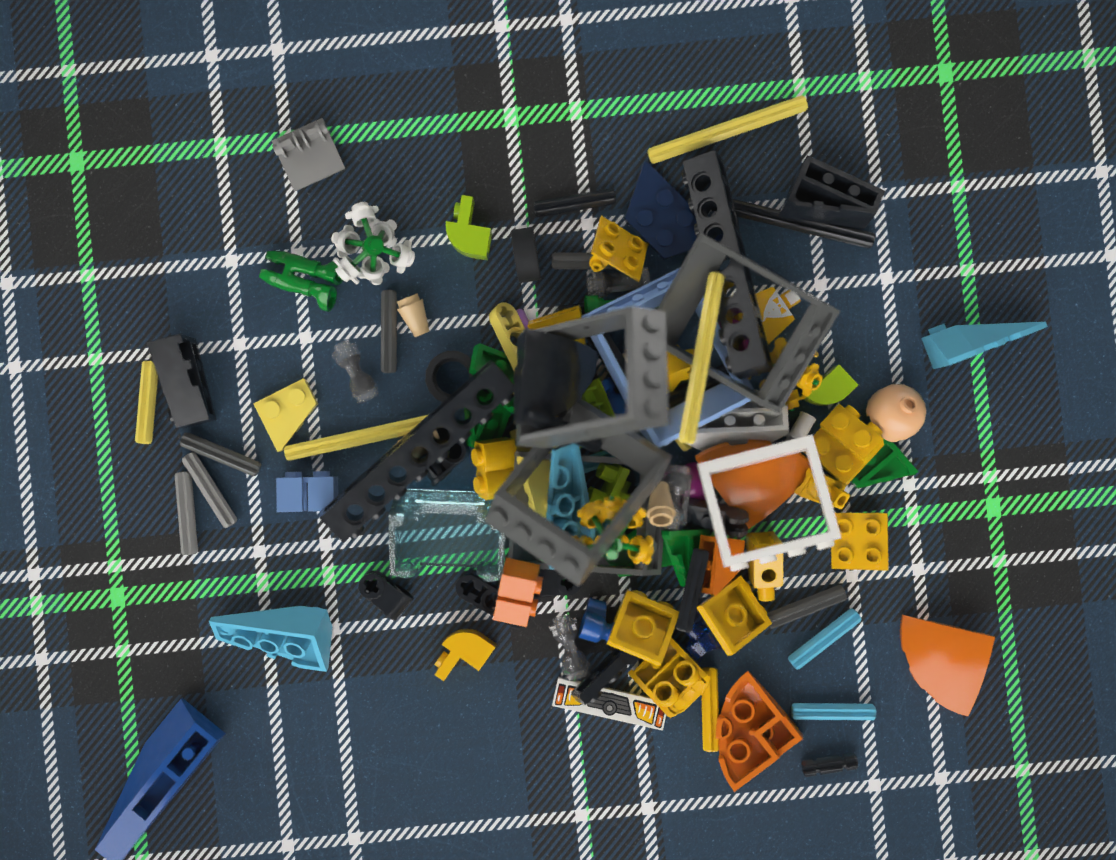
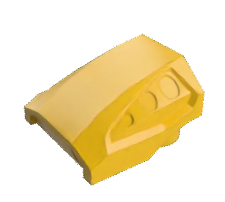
M672 637L660 666L644 660L634 671L631 669L628 672L639 687L669 718L684 712L705 691L711 679Z

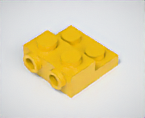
M838 404L820 423L821 428L814 434L813 438L822 468L844 486H847L884 446V439L881 437L883 434L882 430L872 422H869L868 425L863 423L859 419L860 413L850 405L844 408Z
M742 576L733 578L718 595H711L696 607L727 656L734 655L772 624L767 616V611L759 604L752 593L751 586Z
M627 590L621 600L606 644L660 666L677 623L679 611L675 610L667 602H656L647 598L648 596L641 591Z

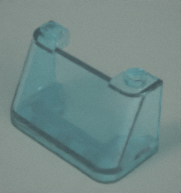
M407 489V492L398 501L395 502L393 500L389 512L390 576L411 578L419 572L421 565L476 567L477 575L487 582L501 580L506 556V536L485 522L492 500L480 498L476 492Z

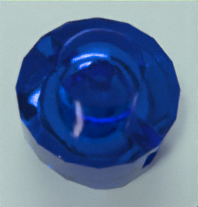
M701 621L694 624L691 633L686 632L691 640L685 645V648L698 665H700L704 653L715 649H723L709 626L705 627Z

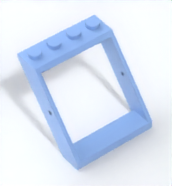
M680 268L581 317L584 318L630 306L654 309L660 305ZM704 296L695 310L699 319L701 317ZM717 322L713 345L726 367L725 357L728 356L726 346H723L719 337V329L721 328ZM604 333L590 336L627 405L626 377L604 338ZM729 373L730 377L754 390L748 378L740 380L732 373ZM723 383L704 392L698 428L712 420L718 419L737 407L743 406L751 400ZM685 402L669 409V424L640 430V432L649 442L659 448L679 438Z

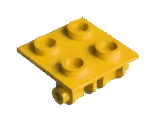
M601 216L591 250L593 256L590 258L589 265L593 271L600 272L609 264L639 282L648 243L621 228L615 222Z
M835 513L841 538L834 540L835 546L831 547V569L888 571V513Z

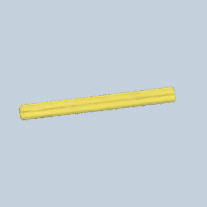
M801 95L651 147L647 151L649 160L652 164L805 112L808 108L805 96Z
M710 272L708 275L679 434V441L686 444H693L696 441L725 278L724 274Z
M428 415L288 445L284 447L285 458L291 461L401 437L408 434Z

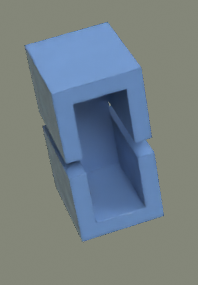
M313 471V477H302V472H285V478H276L277 512L321 511L338 496V476L330 477V471Z

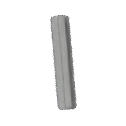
M191 452L182 458L184 466L222 526L228 528L237 522L235 514L197 454Z
M188 471L175 473L181 553L182 555H193L198 552L192 477Z

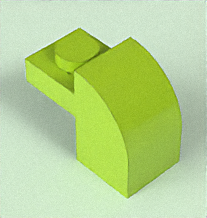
M462 195L461 202H456L454 207L453 219L458 220L457 223L446 221L447 236L452 246L460 254L470 258L488 260L492 230L487 227L471 225L475 202L472 196Z
M838 364L833 366L822 377L819 388L814 391L812 390L811 395L804 400L818 406L834 404L847 397L858 384Z

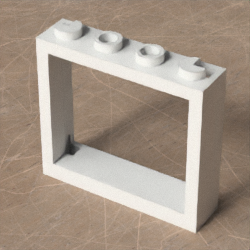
M813 435L697 464L723 568L730 566L731 572L749 568L747 563L749 561L759 559L761 565L777 561V554L788 552V556L793 557L805 554V547L817 545L818 550L835 546L834 540L841 538ZM806 451L828 532L731 556L710 475Z

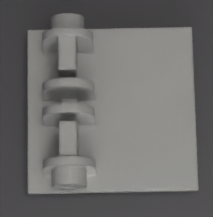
M323 118L272 140L274 152L279 157L294 192L345 169Z

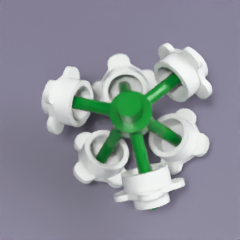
M359 202L353 205L352 211L345 214L346 219L353 220L354 226L364 227L367 238L361 241L351 225H345L342 231L332 234L331 241L337 248V256L342 258L341 260L336 257L333 259L338 266L335 271L338 277L345 282L351 279L355 284H358L359 280L356 278L358 276L360 279H368L373 285L381 284L383 275L389 272V264L377 256L381 252L390 255V263L397 266V272L401 274L405 271L406 267H410L415 259V253L411 249V241L406 240L403 244L397 243V239L394 237L395 229L397 228L396 222L391 219L387 222L379 221L374 214L379 211L378 206H369L367 202ZM362 247L363 251L354 260L347 256L348 254L356 253ZM362 261V267L359 268L358 264Z

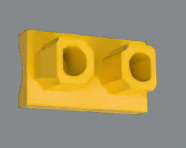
M808 468L804 482L794 492L800 497L820 503L811 468ZM824 474L832 506L842 509L850 497L844 491L846 486L835 477Z

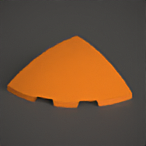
M748 439L746 444L732 446L725 442L695 455V459L699 464L772 444L770 441ZM796 453L713 474L710 477L713 486L728 506L748 511L749 521L745 524L750 529L776 510L794 493L796 488L804 482L806 471L810 468L807 457L801 453Z
M902 615L900 624L901 648L906 654L910 666L909 671L914 680L940 705L958 714L969 716L987 671L995 637L952 625Z
M749 671L736 681L726 695L716 725V739H719L718 760L722 772L734 792L778 760L782 754L801 741L804 736L781 706Z

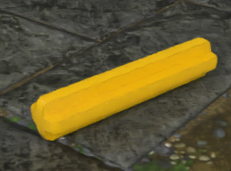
M704 667L702 669L711 679L705 691L701 694L703 750L717 752L719 750V739H716V725L719 715L718 670L714 667Z

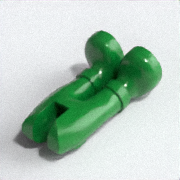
M266 252V260L285 267L282 274L261 269L259 278L276 288L300 293L307 297L313 296L317 300L319 308L323 311L330 312L333 309L337 298L335 287L315 283L313 280L304 279L294 274L298 272L339 285L343 279L338 277L335 271L338 266L334 261L322 265L319 261H312L290 252Z

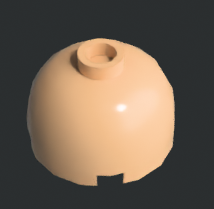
M891 384L872 395L867 403L866 415L870 416L871 422L882 430L883 434L881 437L890 442H898L912 437L920 430L925 422L926 406L923 398L914 388L903 384Z

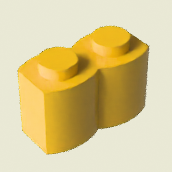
M500 437L475 441L474 449L471 451L472 462L477 468L476 477L473 479V487L480 498L492 500L497 490L514 471L515 451H517L514 439Z

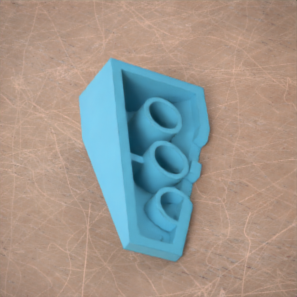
M1046 322L955 325L946 329L945 324H941L928 329L930 335L921 339L933 369H937L973 357L986 350L1006 344L1007 341L1024 337L1048 326Z
M573 443L559 446L551 451L546 519L571 536L577 535L580 538L582 535H586L594 541L596 537L595 529L581 526V518L577 516V511L586 503H589L580 448Z
M295 606L215 616L209 620L216 640L246 650H250L252 647L261 649L267 653L266 657L276 659L277 655L292 660L291 665L299 668L324 672L328 670L333 627L327 609Z

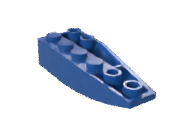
M183 698L179 700L148 738L138 756L95 848V851L106 860L125 859L226 734Z

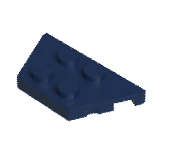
M646 161L643 164L624 221L663 260L684 252H690L697 239L694 230V224L697 223L696 216L692 214L688 202ZM718 235L715 240L719 242L723 237Z

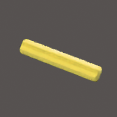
M143 361L141 367L135 434L136 443L151 444L153 439L158 374L153 361Z

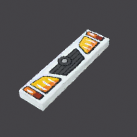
M558 677L552 706L663 731L666 714L650 697L604 687L601 690V696L595 702L584 705L577 702L571 695V692L581 682Z

